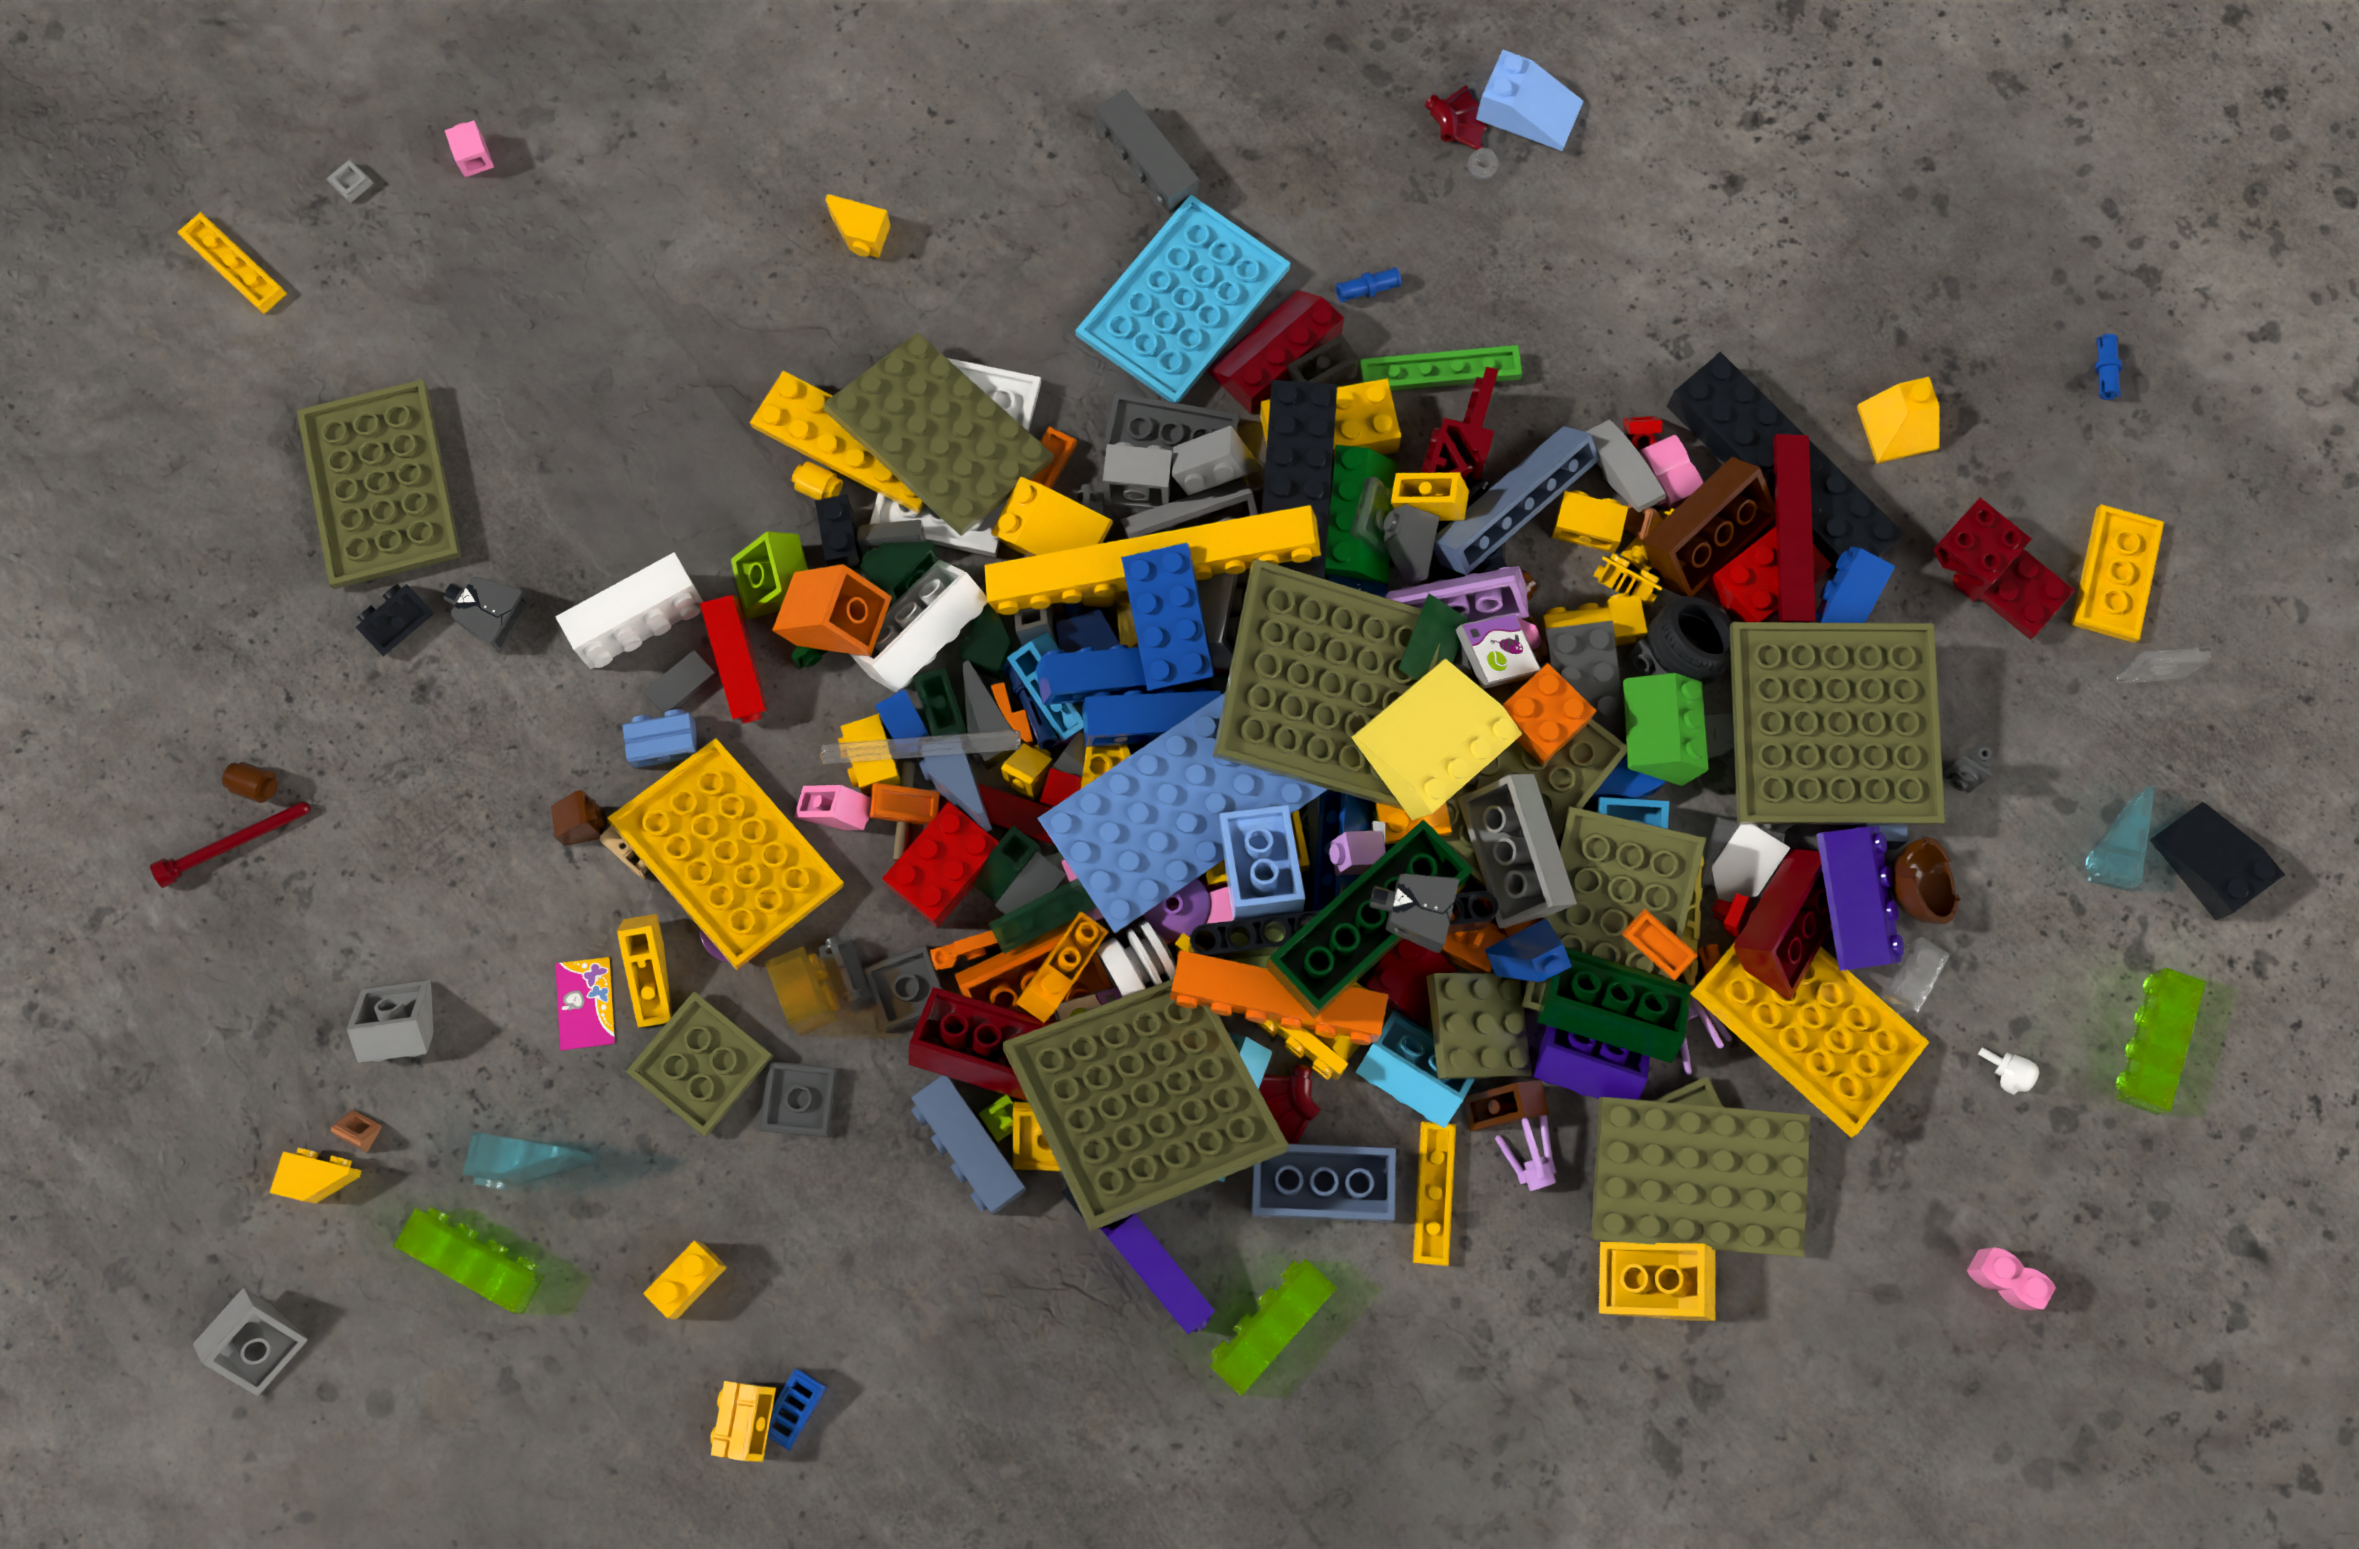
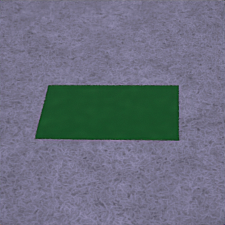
M1428 593L1398 669L1418 681L1428 673L1438 645L1439 651L1436 665L1444 659L1453 664L1461 643L1456 629L1461 624L1469 623L1470 620Z

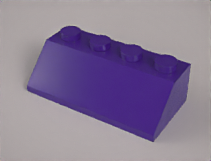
M1863 827L1817 833L1839 971L1902 962L1901 955L1904 954V943L1901 935H1897L1895 921L1898 920V907L1896 902L1891 899L1890 887L1893 884V877L1890 868L1885 864L1884 853L1887 851L1885 835L1882 832L1880 833L1879 827Z

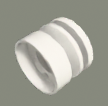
M1147 920L1138 923L1143 936L1141 940L1138 939L1131 928L1126 930L1127 939L1130 944L1129 947L1124 949L1121 943L1113 937L1100 944L1096 949V953L1112 985L1119 988L1123 997L1146 989L1145 984L1149 982L1153 986L1161 984L1160 976L1163 974L1167 981L1174 979L1176 962L1162 936L1151 927Z

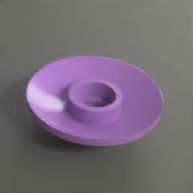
M1196 878L1144 913L1143 916L1162 937L1179 939L1183 933L1190 937L1192 931L1207 920L1210 909L1207 889ZM1172 898H1177L1179 900V907L1172 911L1168 907V902Z

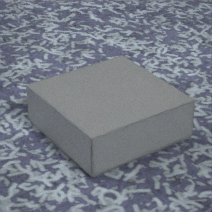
M351 159L326 178L330 185L349 203L353 202L374 184Z

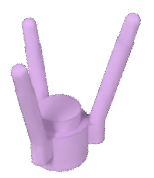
M1691 995L1688 1020L1700 1016L1716 1046L1722 1048L1723 1042L1714 1025L1726 1041H1731L1732 1036L1724 1024ZM1685 1035V1041L1680 1050L1686 1075H1691L1692 1069Z
M1547 1116L1539 1117L1544 1150L1543 1157L1539 1155L1528 1119H1522L1524 1133L1533 1159L1524 1163L1526 1170H1523L1502 1136L1497 1135L1495 1137L1504 1155L1517 1173L1520 1184L1527 1183L1530 1191L1556 1183L1553 1174L1557 1173L1552 1158Z

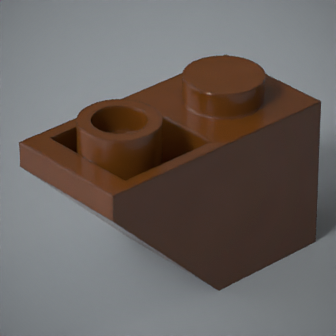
M583 790L575 791L551 806L555 838L564 846L600 839V836L603 834L602 827L607 826L604 808L599 807L595 799H591Z

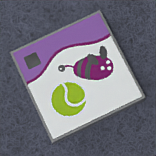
M1515 613L1461 624L1456 629V633L1482 689L1532 678L1541 669Z

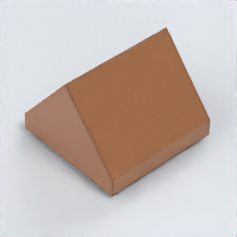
M1628 503V511L1623 529L1643 540L1663 519L1651 507L1638 513Z
M352 1110L335 1123L330 1131L337 1138L367 1153L380 1132L382 1125Z

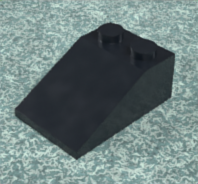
M2204 802L2199 803L2150 839L2152 844L2215 921L2233 914L2285 876L2284 872L2263 847Z

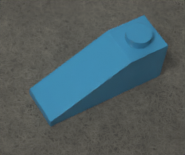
M1047 631L1009 655L1007 659L1060 739L1064 741L1084 728L1082 702L1042 704L1035 667L1045 653L1052 650H1060Z

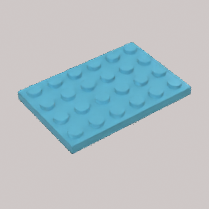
M1190 194L1078 326L1075 333L1079 339L1168 402L1179 403L1290 269L1291 263Z

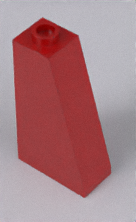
M729 595L700 603L732 719L737 720L741 718L742 724L761 720V713L768 711L740 598Z

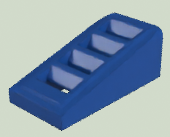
M795 1368L772 1408L767 1437L790 1451L829 1386L800 1368ZM798 1383L813 1392L810 1398L795 1390ZM790 1396L806 1405L803 1411L787 1402ZM783 1408L799 1418L796 1424L780 1415ZM775 1421L791 1430L789 1437L772 1427Z

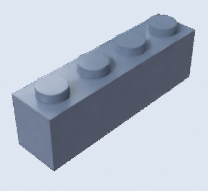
M942 1075L911 1097L916 1105L911 1111L922 1126L927 1123L935 1132L931 1140L942 1155L947 1151L955 1161L950 1166L961 1183L966 1180L969 1181L975 1190L970 1196L981 1212L988 1209L994 1215L1027 1191L949 1077Z

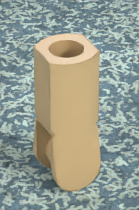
M611 825L600 836V842L635 874L645 880V874L649 868L641 859L635 866L630 862L636 853Z

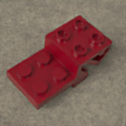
M1486 366L1483 378L1476 376L1463 422L1444 417L1441 429L1434 427L1421 473L1460 472L1464 482L1467 475L1471 481H1478L1480 479L1495 432L1482 428L1499 371L1498 369Z
M1979 497L1934 547V553L1942 568L1956 572L1953 576V583L1958 590L1973 602L1978 598L2031 640L2075 590L2024 549L2032 540L2031 537Z

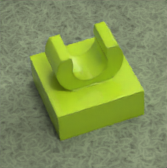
M1008 1095L1003 1096L979 1113V1116L998 1143H1001L1013 1134L1014 1103Z

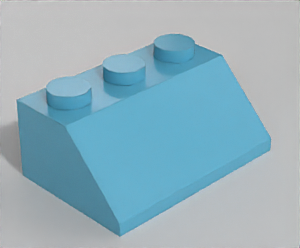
M1395 1010L1382 1028L1378 1041L1372 1044L1355 1072L1365 1078L1370 1084L1378 1086L1400 1103L1408 1105L1424 1115L1427 1120L1440 1125L1444 1129L1464 1100L1474 1079H1438L1433 1034Z

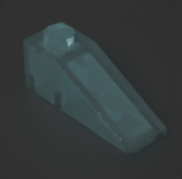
M2147 786L2134 794L2093 850L2088 854L2086 860V870L2089 871L2088 882L2129 891L2142 884L2155 788Z

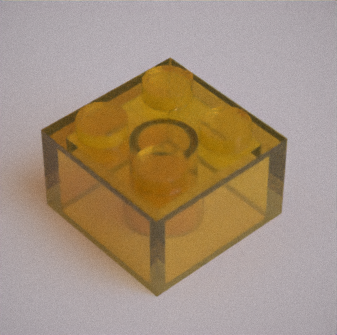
M802 946L764 962L788 1025L796 1033L802 1036L839 1020L835 1012L840 1009L839 1002L834 991L830 990L828 984H824L823 979L828 978V974L822 960L818 959L816 953L810 954Z

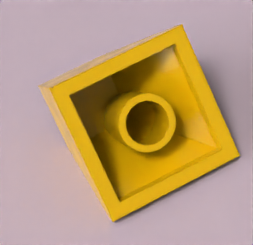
M1929 377L1898 383L1857 405L1876 464L1938 450L1939 403Z

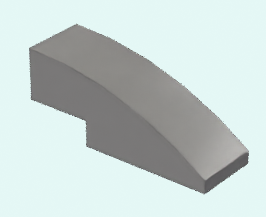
M1610 419L1586 431L1592 435L1600 459L1596 464L1602 469L1603 479L1638 513L1666 499L1665 491L1646 461L1624 433Z

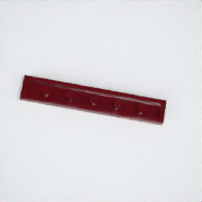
M1776 434L1773 438L1779 622L1815 623L1809 435Z

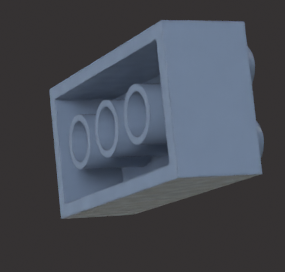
M1288 1144L1287 1152L1253 1165L1251 1217L1392 1223L1395 1220L1396 1148Z

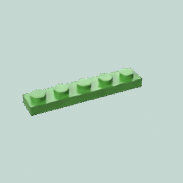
M1518 345L1360 359L1359 364L1362 383L1388 378L1391 391L1474 384L1476 376L1483 378L1486 366L1499 370L1495 382L1521 380L1522 377Z

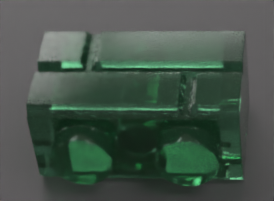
M939 668L913 677L915 690L933 743L958 733L961 740L966 739V727L946 668Z

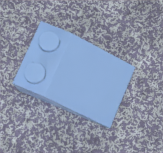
M1502 50L1482 95L1476 120L1563 151L1582 107L1583 100L1534 61Z
M1288 805L1219 813L1233 920L1303 912L1305 895Z

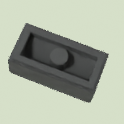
M920 519L861 525L858 529L856 542L864 565L924 560L928 558L924 527Z

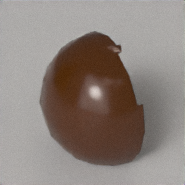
M1924 837L1906 846L1896 856L1891 867L1893 884L1890 889L1901 910L1913 919L1929 924H1946L1953 920L1958 910V901L1961 898L1955 892L1954 878L1949 862L1952 861L1944 847L1935 839Z

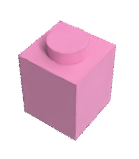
M474 120L467 123H459L453 128L444 130L455 162L464 177L494 168L485 139Z

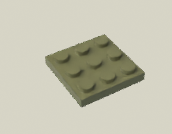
M1433 973L1426 976L1438 1079L1524 1078L1532 1076L1520 979L1496 976L1495 973Z
M693 991L627 1069L626 1073L707 1138L774 1056Z

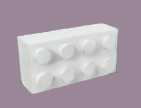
M674 552L555 617L573 650L591 670L594 667L606 666L613 660V657L624 651L630 652L641 646L642 641L653 635L659 636L668 632L671 629V625L682 619L689 620L700 613V603L704 601Z
M939 559L887 610L872 655H850L869 677L896 693L898 690L908 686L913 680V676L923 666L930 664L935 659L937 652L946 643L953 641L959 635L960 629L968 621L975 619L981 614L983 607L988 603L987 596L967 572Z

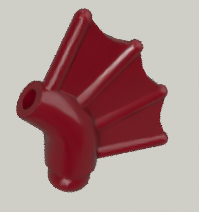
M1463 86L1447 99H1440L1438 95L1433 94L1431 98L1426 100L1425 108L1431 111L1430 115L1440 126L1441 140L1445 142L1456 140L1477 151L1483 150L1481 137L1483 132L1487 130V126L1483 122L1476 120L1480 104L1471 97L1468 86Z
M1295 1065L1293 1076L1264 1074L1259 1087L1265 1103L1288 1144H1297L1308 1123L1321 1111L1311 1097L1312 1080L1310 1076L1312 1069L1308 1066Z

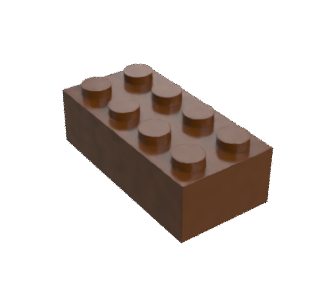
M1731 457L1641 541L1657 577L1660 578L1659 582L1662 588L1683 597H1692L1716 572L1723 568L1776 518L1775 504L1760 467Z

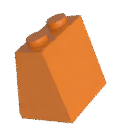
M844 564L794 572L772 631L796 646L871 656L892 596Z

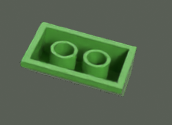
M1678 673L1625 679L1623 681L1628 769L1680 786L1687 784L1708 771L1702 682Z

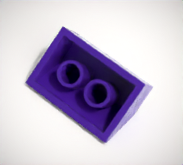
M1546 1025L1537 1055L1534 1078L1543 1080L1547 1084L1558 1085L1576 1091L1580 1095L1591 1096L1597 1099L1599 1097L1639 1100L1648 1080L1650 1057Z

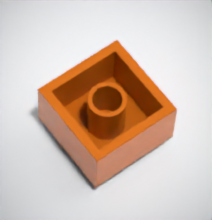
M1548 663L1502 705L1523 733L1516 741L1541 766L1545 765L1591 721L1597 711Z

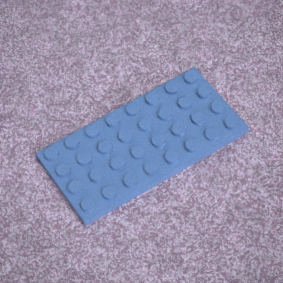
M1225 693L1037 818L1114 933L1224 860L1219 813L1288 805L1291 815L1328 790L1323 787L1213 757Z

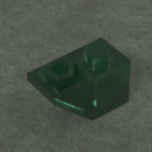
M987 603L983 607L981 614L972 619L971 624L974 628L970 637H964L959 654L962 655L963 663L969 660L975 671L1001 680L1004 674L1003 665L1008 660L1007 657L1012 654L1013 649L999 614Z
M1013 825L990 853L973 884L974 887L997 903L1035 853L1039 852L1042 855L1040 845Z

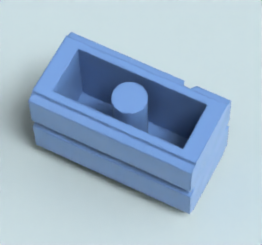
M674 709L665 712V717L652 719L649 715H640L633 717L631 723L623 724L627 762L636 769L686 760L699 751L696 723L689 712L685 713L681 709Z

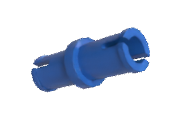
M1393 267L1392 269L1374 274L1366 272L1360 278L1336 283L1335 289L1340 303L1362 296L1367 298L1374 297L1377 292L1401 287L1402 281L1398 268Z
M2103 334L2102 337H2097L2096 339L2098 362L2095 364V372L2099 375V398L2113 400L2121 395L2119 372L2122 370V361L2118 359V336L2115 334Z

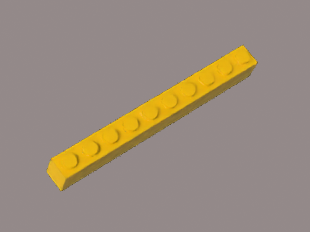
M1311 505L987 564L985 565L987 602L997 614L1012 615L1020 609H1045L1050 604L1059 602L1078 603L1082 601V598L1093 596L1099 598L1111 597L1115 592L1128 590L1121 557L1182 543H1189L1196 580H1207L1213 575L1221 573H1243L1246 569L1251 568V564L1255 559L1275 565L1288 561L1307 562L1312 557L1321 556L1317 519Z

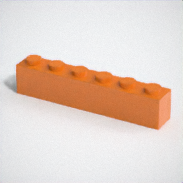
M1182 950L1179 951L1170 999L1176 1000V1004L1182 1007L1197 1008V1005L1211 1007V1012L1219 1015L1230 1016L1232 1012L1246 1015L1245 1019L1256 1023H1266L1268 1019L1280 1022L1281 1027L1289 1030L1298 1031L1301 1030V1027L1315 1029L1316 1035L1327 1038H1335L1336 1034L1350 1037V1042L1359 1045H1370L1371 1042L1378 1041L1381 1036L1388 994L1350 987L1314 1020L1266 968Z

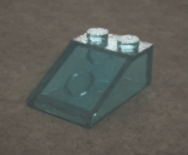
M473 1132L463 1175L474 1177L473 1184L505 1190L506 1184L519 1186L591 1164L594 1161V1156L572 1148Z

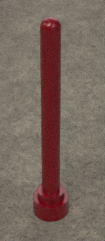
M307 802L298 803L177 860L173 858L158 860L150 864L151 872L159 886L165 888L176 883L177 878L182 876L181 872L307 815L311 811V806Z

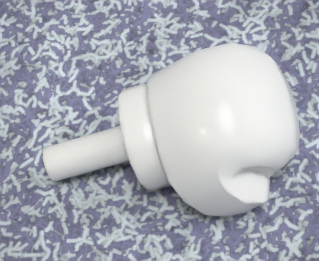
M1983 1047L1978 1055L1998 1065L1995 1073L2001 1076V1087L2008 1093L2028 1092L2038 1079V1066L2026 1058L2015 1054L2012 1055L2008 1052L2001 1058Z

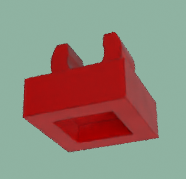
M1656 416L1623 418V431L1630 434L1629 441L1636 449H1638L1637 442L1641 436L1647 437V446L1656 443L1653 433H1662V419Z
M1736 893L1732 904L1716 899L1712 912L1715 913L1714 918L1724 922L1727 935L1737 938L1747 923L1752 906L1749 897Z

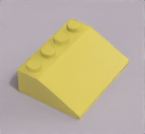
M1444 659L1351 738L1411 820L1433 814L1523 733L1499 702L1447 659Z

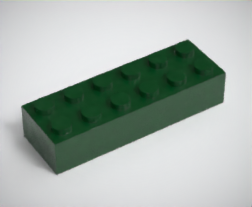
M1423 819L1271 955L1266 968L1315 1020L1403 939L1386 930L1389 912L1369 907L1374 886L1395 891L1400 874H1413L1459 879V888L1467 881L1473 869Z

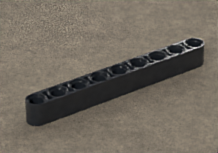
M1487 891L1456 894L1452 910L1454 920L1450 921L1447 934L1480 930L1490 925L1499 910L1496 897ZM1481 904L1485 906L1488 910V916L1480 917L1476 915L1472 905ZM1322 910L1202 924L1197 926L1190 935L1189 952L1224 960L1273 955L1300 930L1302 925L1307 924ZM1271 928L1277 929L1282 933L1283 939L1279 942H1272L1266 937L1265 932ZM1234 933H1243L1248 937L1249 943L1244 946H1237L1233 944L1230 936ZM1200 937H1208L1215 946L1207 951L1201 950L1196 946L1195 941Z

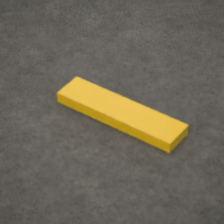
M201 212L177 232L183 240L262 314L269 311L287 294L278 283Z
M1434 1122L1420 1123L1413 1263L1449 1266L1456 1124H1447L1444 1129Z

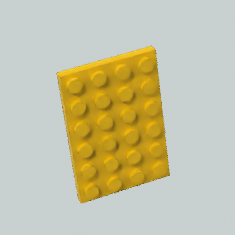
M717 738L608 817V821L736 970L844 887V882Z
M1734 942L1690 994L1848 1136L1854 1137L1860 1132L1929 1044V1041L1850 971H1839L1838 961L1821 946L1792 999H1788L1743 969L1735 953Z

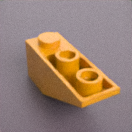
M1080 911L1034 975L1016 1004L1045 1023L1058 1008L1108 933V930Z

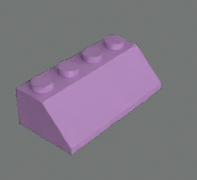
M1519 566L1503 567L1496 571L1480 574L1472 573L1465 577L1437 580L1433 583L1419 586H1405L1398 590L1389 591L1385 596L1387 599L1422 609L1428 593H1430L1458 613L1466 612L1470 620L1469 623L1510 613H1515L1517 619L1529 617L1526 583Z

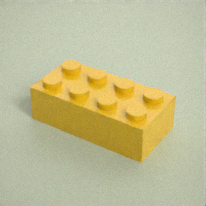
M1388 378L1337 387L1332 464H1334L1336 445L1370 448L1382 455L1397 453L1400 446L1401 433ZM1270 400L1261 401L1260 418L1266 446Z

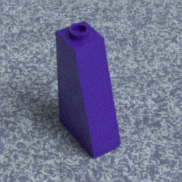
M1135 1213L1100 1227L1104 1235L1188 1335L1192 1331H1200L1210 1322V1315L1215 1310Z

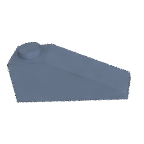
M959 733L921 747L925 760L919 763L925 780L932 779L937 791L983 830H992L967 750Z

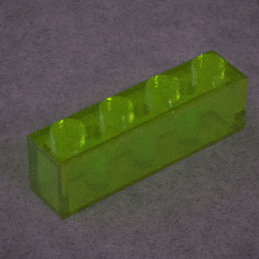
M2167 967L2148 975L2143 985V993L2146 994L2143 1006L2139 1007L2134 1018V1024L2137 1025L2134 1038L2130 1039L2125 1050V1056L2128 1057L2125 1070L2119 1074L2116 1082V1088L2119 1090L2117 1101L2155 1115L2172 1110L2204 992L2205 981Z
M430 1206L428 1211L415 1208L393 1247L515 1314L525 1313L545 1278V1275L536 1271L539 1266L537 1263L523 1256H520L518 1260L506 1254L509 1248L492 1239L488 1243L476 1238L479 1232L466 1224L460 1223L458 1227L447 1222L449 1215L435 1207Z
M1304 1259L1301 1264L1294 1260L1280 1275L1285 1282L1276 1291L1270 1287L1257 1301L1261 1306L1260 1310L1253 1317L1246 1313L1233 1328L1237 1333L1235 1338L1229 1344L1222 1340L1209 1355L1213 1360L1209 1367L1239 1396L1246 1392L1337 1289L1307 1259Z

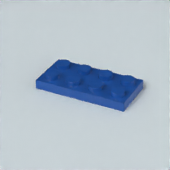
M1189 543L1121 557L1147 690L1154 691L1216 677Z

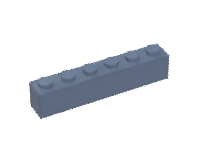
M1563 426L1466 509L1465 521H1452L1436 534L1433 549L1440 566L1465 575L1476 568L1600 460L1592 435Z

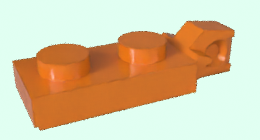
M1016 922L932 949L930 953L937 971L954 968L960 957L966 956L967 961L986 956V949L999 946L1000 951L1019 945L1018 939L1025 938L1020 923Z

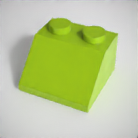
M766 531L731 558L745 618L751 619L780 611L794 572L808 570L799 534Z

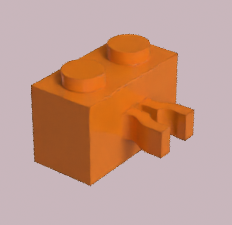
M1453 912L1450 921L1454 920ZM1493 923L1480 930L1448 933L1440 954L1447 960L1474 973H1489L1492 966L1484 949L1506 939L1507 936L1500 933L1501 929Z

